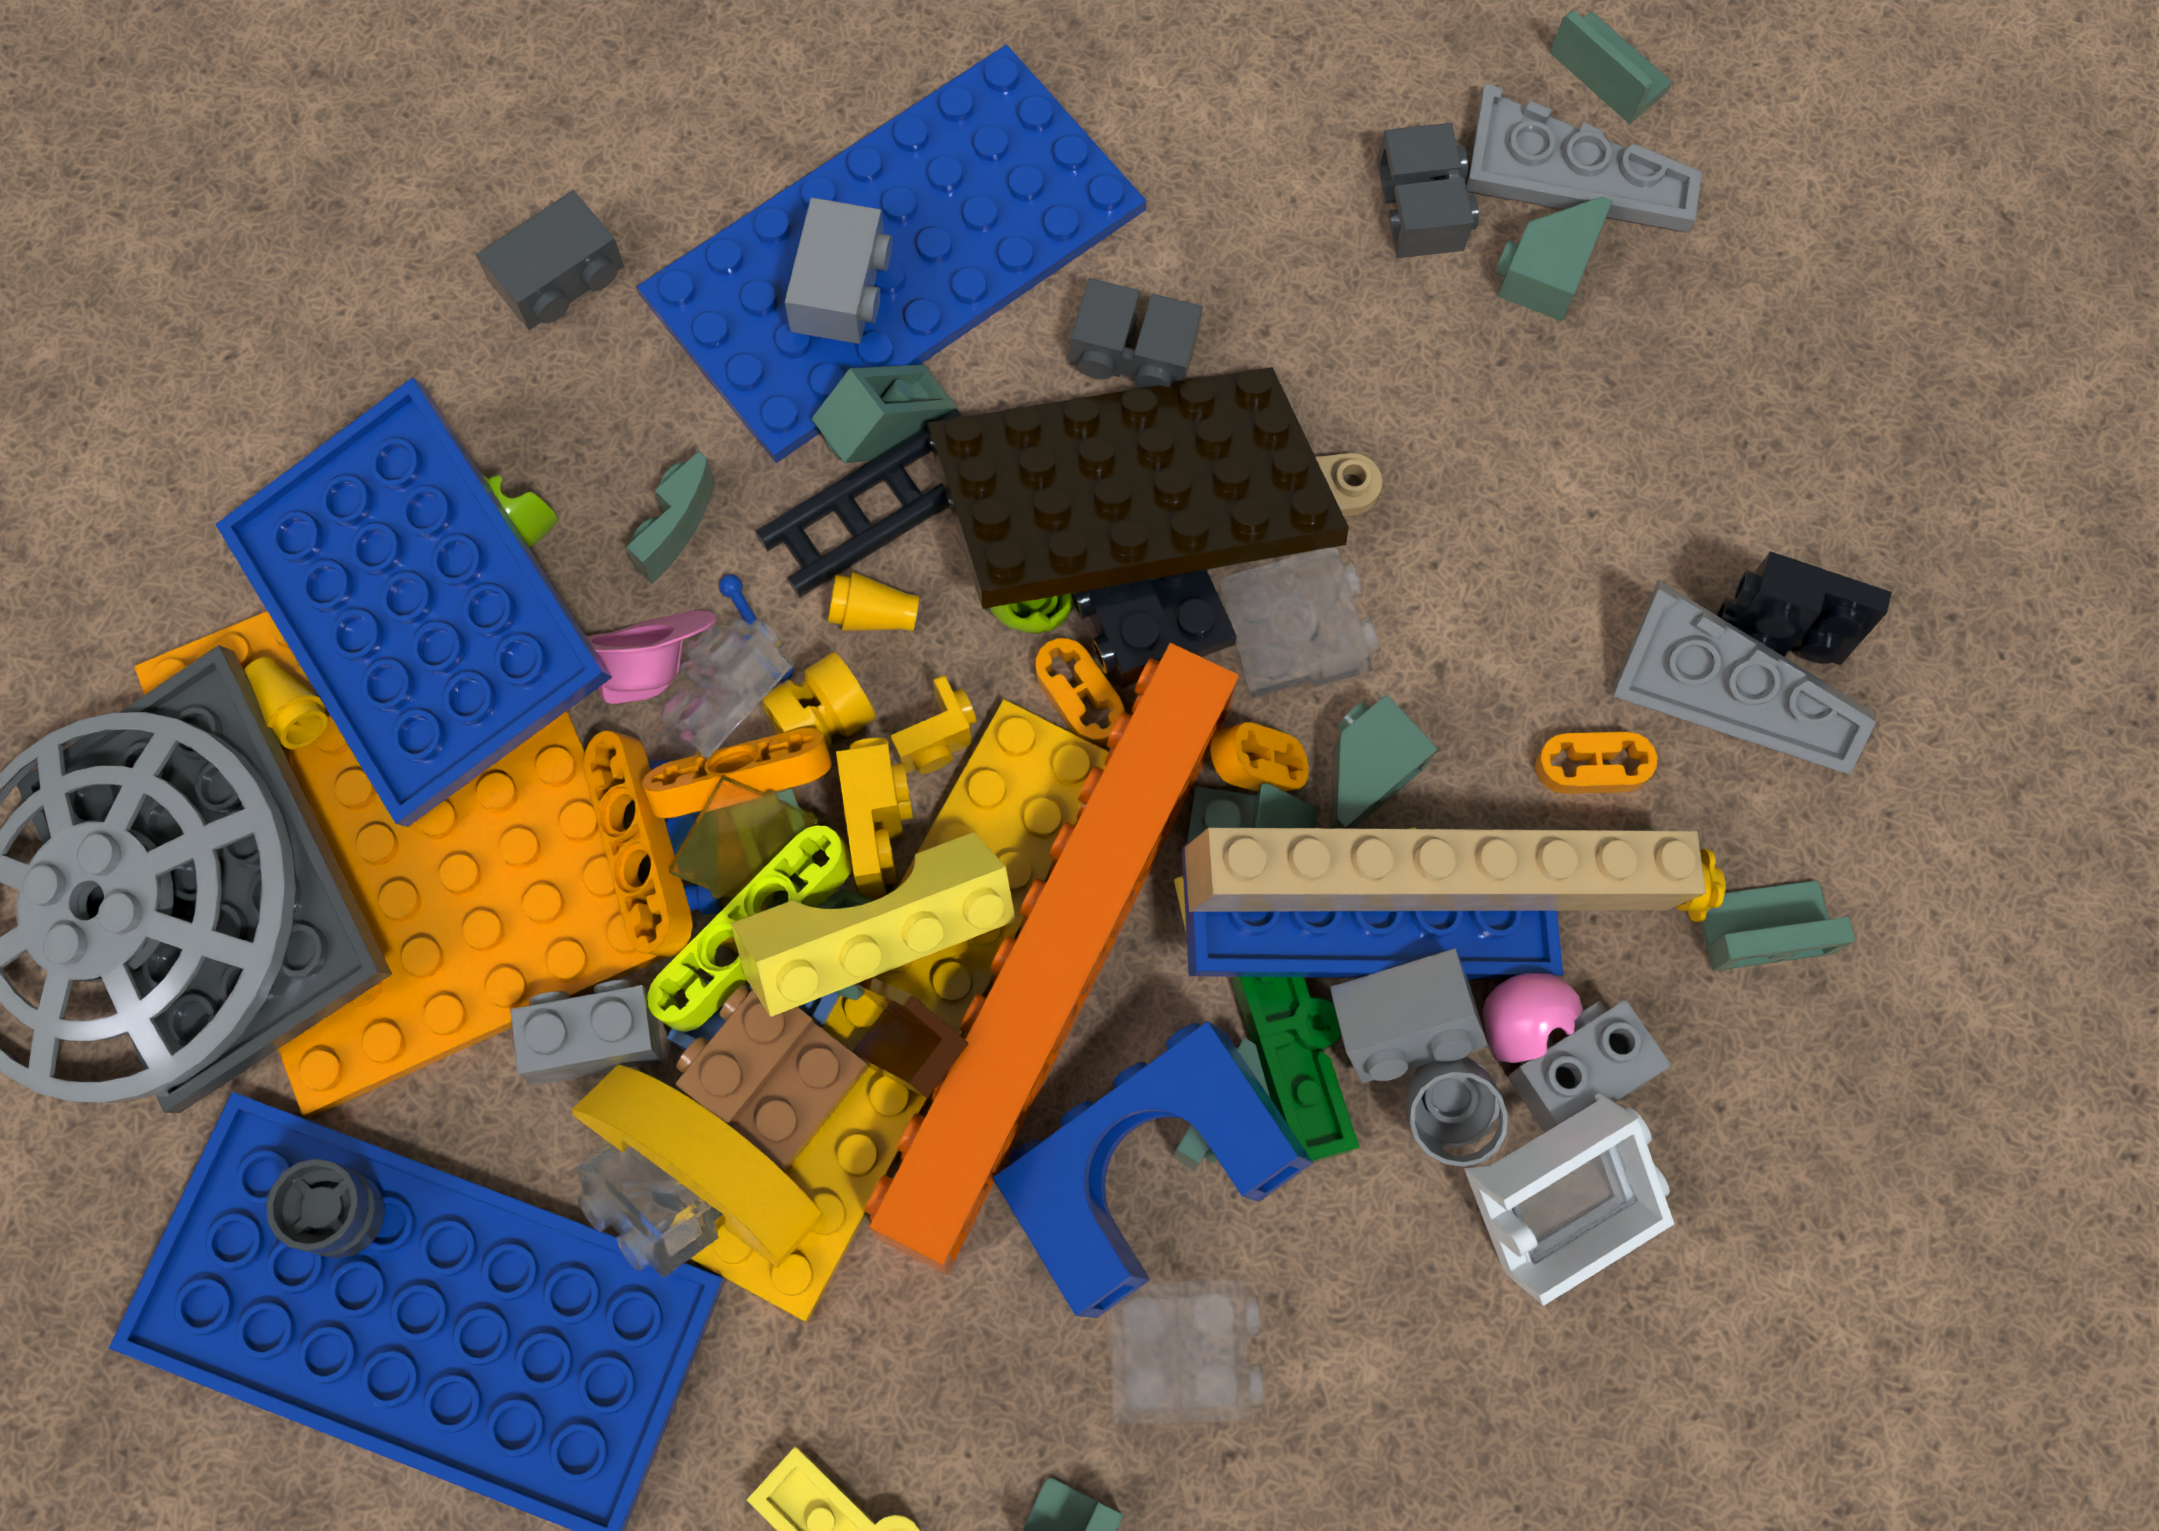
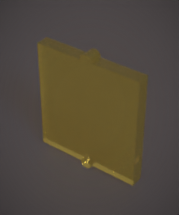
M722 775L668 867L669 873L709 889L713 898L718 899L724 895L734 899L797 834L817 824V815L779 799L773 789H767L765 792H762ZM776 892L766 897L762 903L761 911H765Z

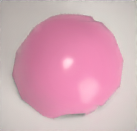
M1524 973L1511 977L1498 985L1485 999L1481 1012L1482 1026L1490 1053L1497 1061L1511 1063L1540 1058L1547 1052V1040L1552 1030L1562 1028L1568 1035L1574 1033V1021L1581 1015L1583 1008L1578 994L1560 977L1542 973Z

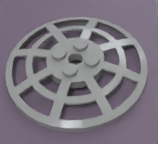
M147 712L108 713L78 720L46 735L16 756L0 773V805L8 793L37 764L40 789L29 796L18 807L0 830V883L19 890L17 897L18 926L0 937V1002L19 1021L34 1029L29 1068L18 1063L0 1046V1071L8 1078L36 1093L69 1102L120 1103L150 1097L184 1083L216 1061L243 1034L264 1004L282 966L293 925L296 883L292 846L283 815L267 783L249 761L219 736L191 723ZM104 730H140L154 733L133 768L125 766H94L68 774L65 773L63 746L87 735ZM179 742L194 749L220 771L236 791L244 807L243 810L206 824L203 816L186 795L168 781L158 777ZM97 785L122 786L104 822L76 824L69 793ZM147 795L168 810L181 827L184 835L157 847L148 837L131 829ZM44 809L51 839L38 850L29 864L6 856L22 829ZM252 835L255 836L259 850L262 882L259 921L253 943L216 931L222 895L221 870L217 849ZM194 860L197 895L195 914L191 923L171 916L174 892L170 871ZM100 886L104 894V900L99 907L98 914L91 919L86 909L87 898L95 887ZM160 942L181 948L182 951L177 961L165 978L147 996L142 998L131 972L142 965L153 954ZM27 951L37 964L48 971L38 1008L19 994L3 970L5 966ZM205 957L242 968V973L234 990L215 1017L189 1044L173 1053L154 1019L165 1012L184 993L200 970ZM73 980L103 982L117 1013L109 1017L89 1021L63 1019ZM129 1033L149 1067L131 1076L102 1082H75L54 1078L59 1039L95 1042L120 1037Z

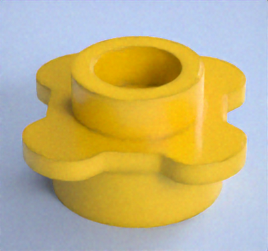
M1700 849L1706 894L1676 906L1680 911H1688V915L1693 922H1703L1711 908L1721 907L1726 891L1724 874L1719 867H1715L1716 858L1710 849Z

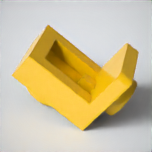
M945 675L933 679L935 698L942 713L890 735L894 755L898 763L905 764L906 773L915 769L918 770L919 774L935 772L953 760L951 753L971 745L969 725L977 722L974 710L963 688L953 692Z

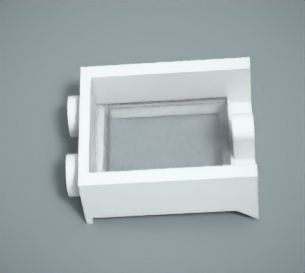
M1601 1093L1595 1095L1596 1102L1491 1166L1464 1168L1502 1268L1513 1281L1542 1306L1674 1225L1665 1198L1670 1193L1669 1186L1663 1174L1654 1165L1647 1144L1651 1142L1652 1138L1646 1123L1634 1109H1624Z

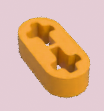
M1057 638L1047 642L1039 650L1036 657V679L1040 688L1072 734L1098 747L1107 745L1111 731L1118 717L1124 711L1120 697L1090 654L1079 642L1069 638ZM1059 656L1063 662H1069L1072 659L1076 661L1073 668V676L1078 683L1077 687L1073 689L1062 674L1053 677L1049 675L1052 671V658ZM1087 696L1098 711L1107 707L1111 710L1107 718V728L1101 729L1096 723L1089 724L1088 726L1082 723L1086 719V707L1081 701L1083 697Z
M1244 722L1220 729L1211 740L1210 752L1215 770L1224 781L1231 785L1258 792L1261 783H1268L1284 792L1300 789L1306 784L1309 774L1307 755L1300 742L1290 734L1252 722Z
M1564 733L1555 735L1545 743L1536 757L1535 770L1542 784L1557 793L1630 792L1639 789L1652 777L1657 768L1658 756L1651 742L1638 733ZM1622 749H1628L1629 757L1634 760H1640L1641 765H1638L1630 776L1626 775L1623 765H1603V760H1613ZM1561 750H1565L1569 760L1589 761L1590 765L1578 766L1570 777H1565L1562 767L1552 766L1551 761L1555 760Z

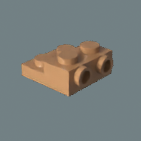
M741 985L723 1005L719 1016L726 1022L710 1042L701 1036L693 1041L684 1051L676 1065V1068L683 1074L675 1084L692 1100L709 1110L745 1137L785 1173L867 1071L868 1065L815 1024L813 1018L800 1008L795 1007L770 1017L753 989L751 990L746 985Z

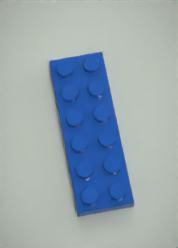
M1185 846L1182 847L1189 976L1361 978L1456 948L1468 979H1509L1524 973L1552 974L1557 977L1563 975L1557 911L1189 912Z

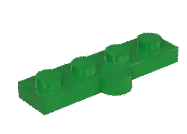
M1231 977L1251 1041L1257 1047L1270 1099L1313 1163L1347 1154L1360 1148L1331 1058L1323 1052L1341 1036L1334 1004L1323 998H1310L1304 977Z

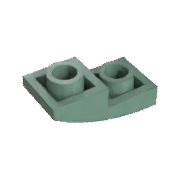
M700 451L687 462L676 463L664 474L660 481V486L654 490L663 514L659 518L652 517L642 523L633 534L632 542L626 546L635 569L651 584L669 568L694 535L709 504L715 480L708 458Z

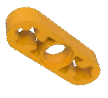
M801 728L667 762L651 770L643 778L642 786L653 814L660 818H673L810 783L825 775L830 770L832 761L822 732L815 728Z

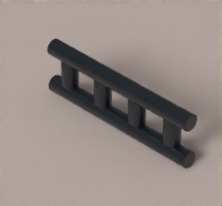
M954 409L936 421L953 419L962 415L957 409ZM928 426L755 531L756 537L767 552L784 542L802 568L787 577L789 584L799 598L950 506L942 482L927 492L922 493L904 469L932 451L929 442ZM885 481L902 504V507L872 524L855 501V498ZM834 511L852 538L822 556L804 529Z

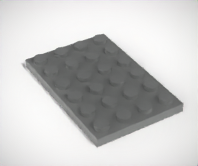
M220 645L119 713L147 712L191 723L219 736L241 753L267 783L283 815L293 850L296 883L293 925L282 966L264 1004L243 1034L216 1061L184 1083L155 1094L163 1113L183 1112L392 975L273 729L266 725L256 695L235 652ZM104 730L87 735L63 750L65 773L68 774L94 766H125L133 768L154 733L140 730ZM179 742L158 777L168 781L186 795L203 816L206 824L243 810L244 807L236 791L220 771L194 749ZM38 768L26 775L17 784L23 801L40 789ZM97 785L69 793L76 824L104 822L122 786ZM147 795L131 829L148 837L157 847L184 835L181 827L168 810ZM42 809L32 821L44 845L51 839L45 811ZM254 835L217 849L221 870L222 895L216 931L252 943L259 921L262 890L259 850ZM194 860L170 871L174 892L171 916L191 923L195 914L197 895ZM100 886L95 887L87 898L86 909L91 919L98 914L99 907L104 900V894ZM160 942L153 954L142 965L131 972L142 998L147 996L165 978L177 961L182 951L181 948ZM205 957L200 970L184 993L165 1012L154 1019L173 1053L189 1044L215 1017L234 990L242 973V968ZM130 1037L144 1070L149 1068Z

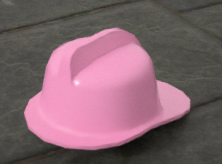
M687 611L646 620L610 633L586 636L612 676L610 680L598 688L601 699L610 704L646 700L659 695L673 682L679 671L683 639L712 626L717 616L711 611Z

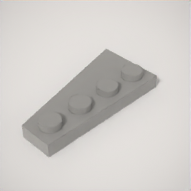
M1485 82L1480 97L1466 180L1468 192L1564 210L1599 197H1605L1613 200L1606 216L1607 218L1690 232L1696 221L1702 171L1634 143L1628 148L1615 144L1603 136V130L1583 123L1580 129L1550 117L1552 109L1529 101L1527 107L1502 97L1503 89Z
M1660 580L1657 581L1613 688V697L1850 775L1876 724L1873 711Z

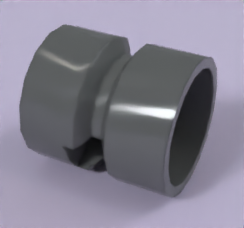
M321 1159L298 1162L282 1172L272 1185L266 1203L267 1221L276 1238L290 1248L334 1259L354 1256L370 1246L381 1231L385 1217L384 1199L373 1181L357 1171L347 1169L335 1162Z

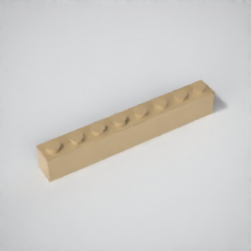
M1207 828L1185 846L1189 912L1669 910L1706 894L1697 831Z

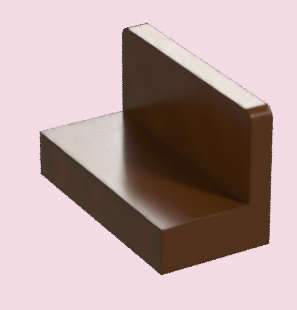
M874 977L854 984L855 987L878 1005L883 1012L852 1052L867 1063L869 1068L928 1099L969 1043L913 995Z

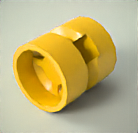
M836 652L830 653L804 669L803 681L798 684L792 680H786L759 697L766 715L778 734L801 728H815L822 732L827 749L832 748V736L836 733L848 738L876 720L875 712L863 689Z

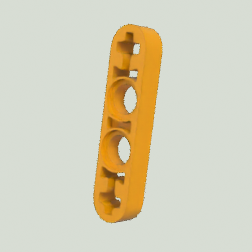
M602 731L596 734L589 742L584 754L583 767L628 939L632 947L640 953L673 957L686 947L691 937L692 915L665 819L653 814L642 786L643 778L651 771L647 755L641 741L635 737L613 731ZM631 800H634L636 808L634 820L631 826L625 830L623 826L624 812ZM648 854L651 860L650 873L645 883L640 885L638 881L639 866L642 859Z

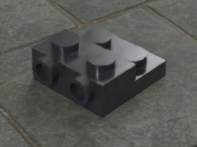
M1770 551L1755 572L1750 570L1744 572L1737 586L1734 599L1725 598L1717 616L1783 657L1793 649L1799 651L1805 659L1811 662L1841 665L1887 614L1892 592Z
M1207 570L1070 594L1079 617L1083 619L1090 616L1098 633L1097 637L1092 638V644L1104 673L1114 670L1122 689L1138 682L1150 658L1161 661L1169 643L1175 644L1200 657L1215 653L1236 643L1237 635Z

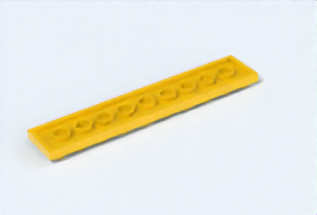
M1003 699L917 853L975 832L1006 866L1016 921L874 976V978L916 997L962 1037L964 1032L959 1028L970 1003L976 994L985 996L994 976V973L990 971L994 957L1007 935L1016 939L1021 930L1020 925L1024 915L1020 914L1024 899L1036 878L1047 882L1050 876L1049 868L1053 861L1049 854L1054 841L1066 821L1076 826L1079 820L1077 819V814L1082 802L1078 801L1080 792L1094 766L1105 769L1106 765L1104 763L1108 751ZM915 857L911 862L908 870L906 871L898 887H900L912 873L915 864ZM865 994L858 1000L840 996L822 1029L852 1052L883 1010ZM868 1067L867 1071L785 1172L820 1209L822 1220L779 1268L726 1230L725 1216L718 1210H715L689 1259L808 1323L867 1214L865 1209L877 1183L883 1175H888L900 1153L897 1147L909 1121L915 1113L919 1115L922 1113L929 1098L927 1099Z

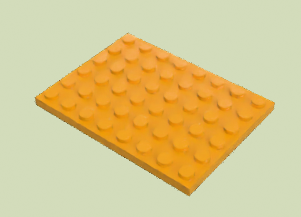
M268 611L134 666L144 695H146L220 645L235 652L243 670L247 665L259 658L269 657L274 659L282 670L318 696ZM326 707L327 727L314 742L298 749H288L279 743L392 972V975L278 1049L304 1117L310 1119L512 1028L510 1009L529 1006V998L547 992H567L569 998L580 997L594 991V987L600 983L618 980L667 958L665 956L640 953L632 947L628 939L584 774L583 760L585 749L568 710L409 827L395 824ZM638 874V881L640 885H643L641 878Z

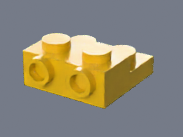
M866 738L852 743L849 750L836 751L855 882L859 894L877 900L887 895L886 885L898 883L890 841L904 839L901 821L913 819L905 764L892 765L888 740L884 738Z

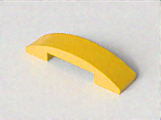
M618 1064L572 1108L574 1117L621 1152H624L631 1146L725 1216V1229L777 1268L822 1220V1212L813 1201L756 1146L691 1098L645 1073Z

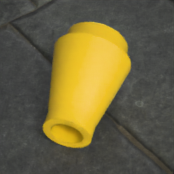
M853 571L850 577L835 575L827 623L842 625L841 631L906 630L913 632L919 596L907 594Z
M259 658L246 666L244 672L256 695L266 725L273 729L279 743L288 749H298L309 745L320 737L328 723L325 706L320 697L282 670L272 658Z

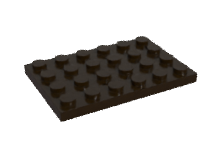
M1273 367L1202 379H1190L1171 383L1170 387L1158 385L1134 388L1115 393L1078 397L1071 400L928 422L929 442L982 609L1346 545L1349 526Z

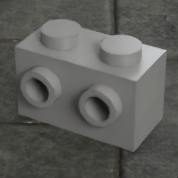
M811 197L784 302L791 332L861 344L865 323L874 324L878 315L880 288L875 287L878 270H888L892 254L893 239L892 235L884 234L881 209Z
M1456 948L1330 987L1346 1054L1362 1084L1373 1080H1393L1404 1075L1407 1070L1437 1060L1441 1062L1457 1061L1466 1057L1473 1050L1488 1046L1469 980Z
M613 980L596 985L594 987L595 994L569 998L567 992H547L530 997L529 1006L510 1009L518 1075L533 1086L611 1072L618 1064L634 1068L663 1062L658 1020L652 1015L648 1007V991L643 985L634 986L632 980Z
M1627 1000L1622 1001L1608 1011L1601 1001L1590 1006L1574 1021L1575 1029L1573 1034L1556 1044L1548 1036L1547 1052L1544 1056L1520 1062L1522 1066L1507 1076L1544 1133L1595 1103L1596 1094L1601 1093L1613 1102H1617L1672 1066Z

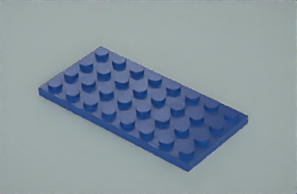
M1006 44L639 284L637 289L640 297L773 461L777 463L821 433L811 418L850 368L921 365L1146 210L1147 200ZM811 197L881 209L884 234L892 235V254L888 270H878L875 287L880 288L878 315L874 324L865 323L861 344L790 331L784 302Z
M232 1092L108 1349L570 1530L625 1531L726 1279ZM321 1159L335 1162L347 1169L363 1174L376 1184L384 1199L385 1217L381 1231L370 1246L354 1256L340 1259L290 1248L276 1238L267 1221L266 1203L272 1185L282 1172L298 1162Z

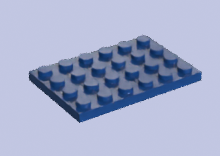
M413 377L215 524L395 824L406 827L412 825L612 678L430 393L422 383Z

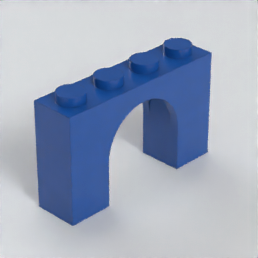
M1206 1021L1201 1026L1199 1023H1192L1177 1031L1167 1040L1165 1044L1168 1049L1148 1065L1146 1062H1139L1125 1069L1113 1080L1112 1085L1115 1089L1096 1103L1086 1101L1069 1110L1060 1119L1059 1123L1062 1127L1044 1141L1035 1139L1017 1148L1007 1158L1009 1166L993 1177L1075 1316L1098 1318L1150 1281L1146 1271L1112 1218L1105 1192L1106 1173L1111 1157L1120 1142L1135 1128L1160 1118L1185 1119L1205 1139L1241 1196L1257 1202L1263 1200L1313 1164V1161L1227 1033L1209 1021Z

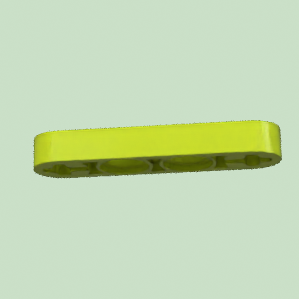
M812 826L797 834L656 976L650 985L647 995L648 1007L652 1015L675 1031L688 1032L703 1025L727 1001L732 993L747 981L739 956L730 965L718 967L715 964L714 956L718 946L724 940L734 937L731 923L760 913L762 903L766 897L779 890L788 892V902L795 900L814 908L825 902L845 882L852 871L853 866L849 845L834 830L827 826ZM820 849L830 858L821 868L812 859L813 855ZM794 872L807 884L802 890L789 879ZM699 968L714 978L709 984H706L704 979L696 974ZM683 989L689 1002L685 1007L679 1009L674 996L679 990Z

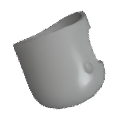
M1468 1057L1452 1062L1437 1060L1423 1065L1415 1071L1407 1086L1405 1108L1415 1141L1428 1156L1443 1164L1466 1167L1483 1163L1498 1152L1507 1135L1508 1114L1495 1079L1480 1063ZM1500 1108L1499 1128L1491 1142L1478 1152L1465 1156H1455L1444 1152L1442 1147L1458 1148L1475 1143L1493 1127L1499 1116Z

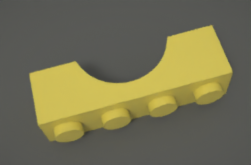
M973 832L915 854L914 868L908 879L896 890L875 901L849 908L821 909L792 900L733 922L731 927L745 978L769 1016L772 1017L1015 922L1016 919L1006 866Z

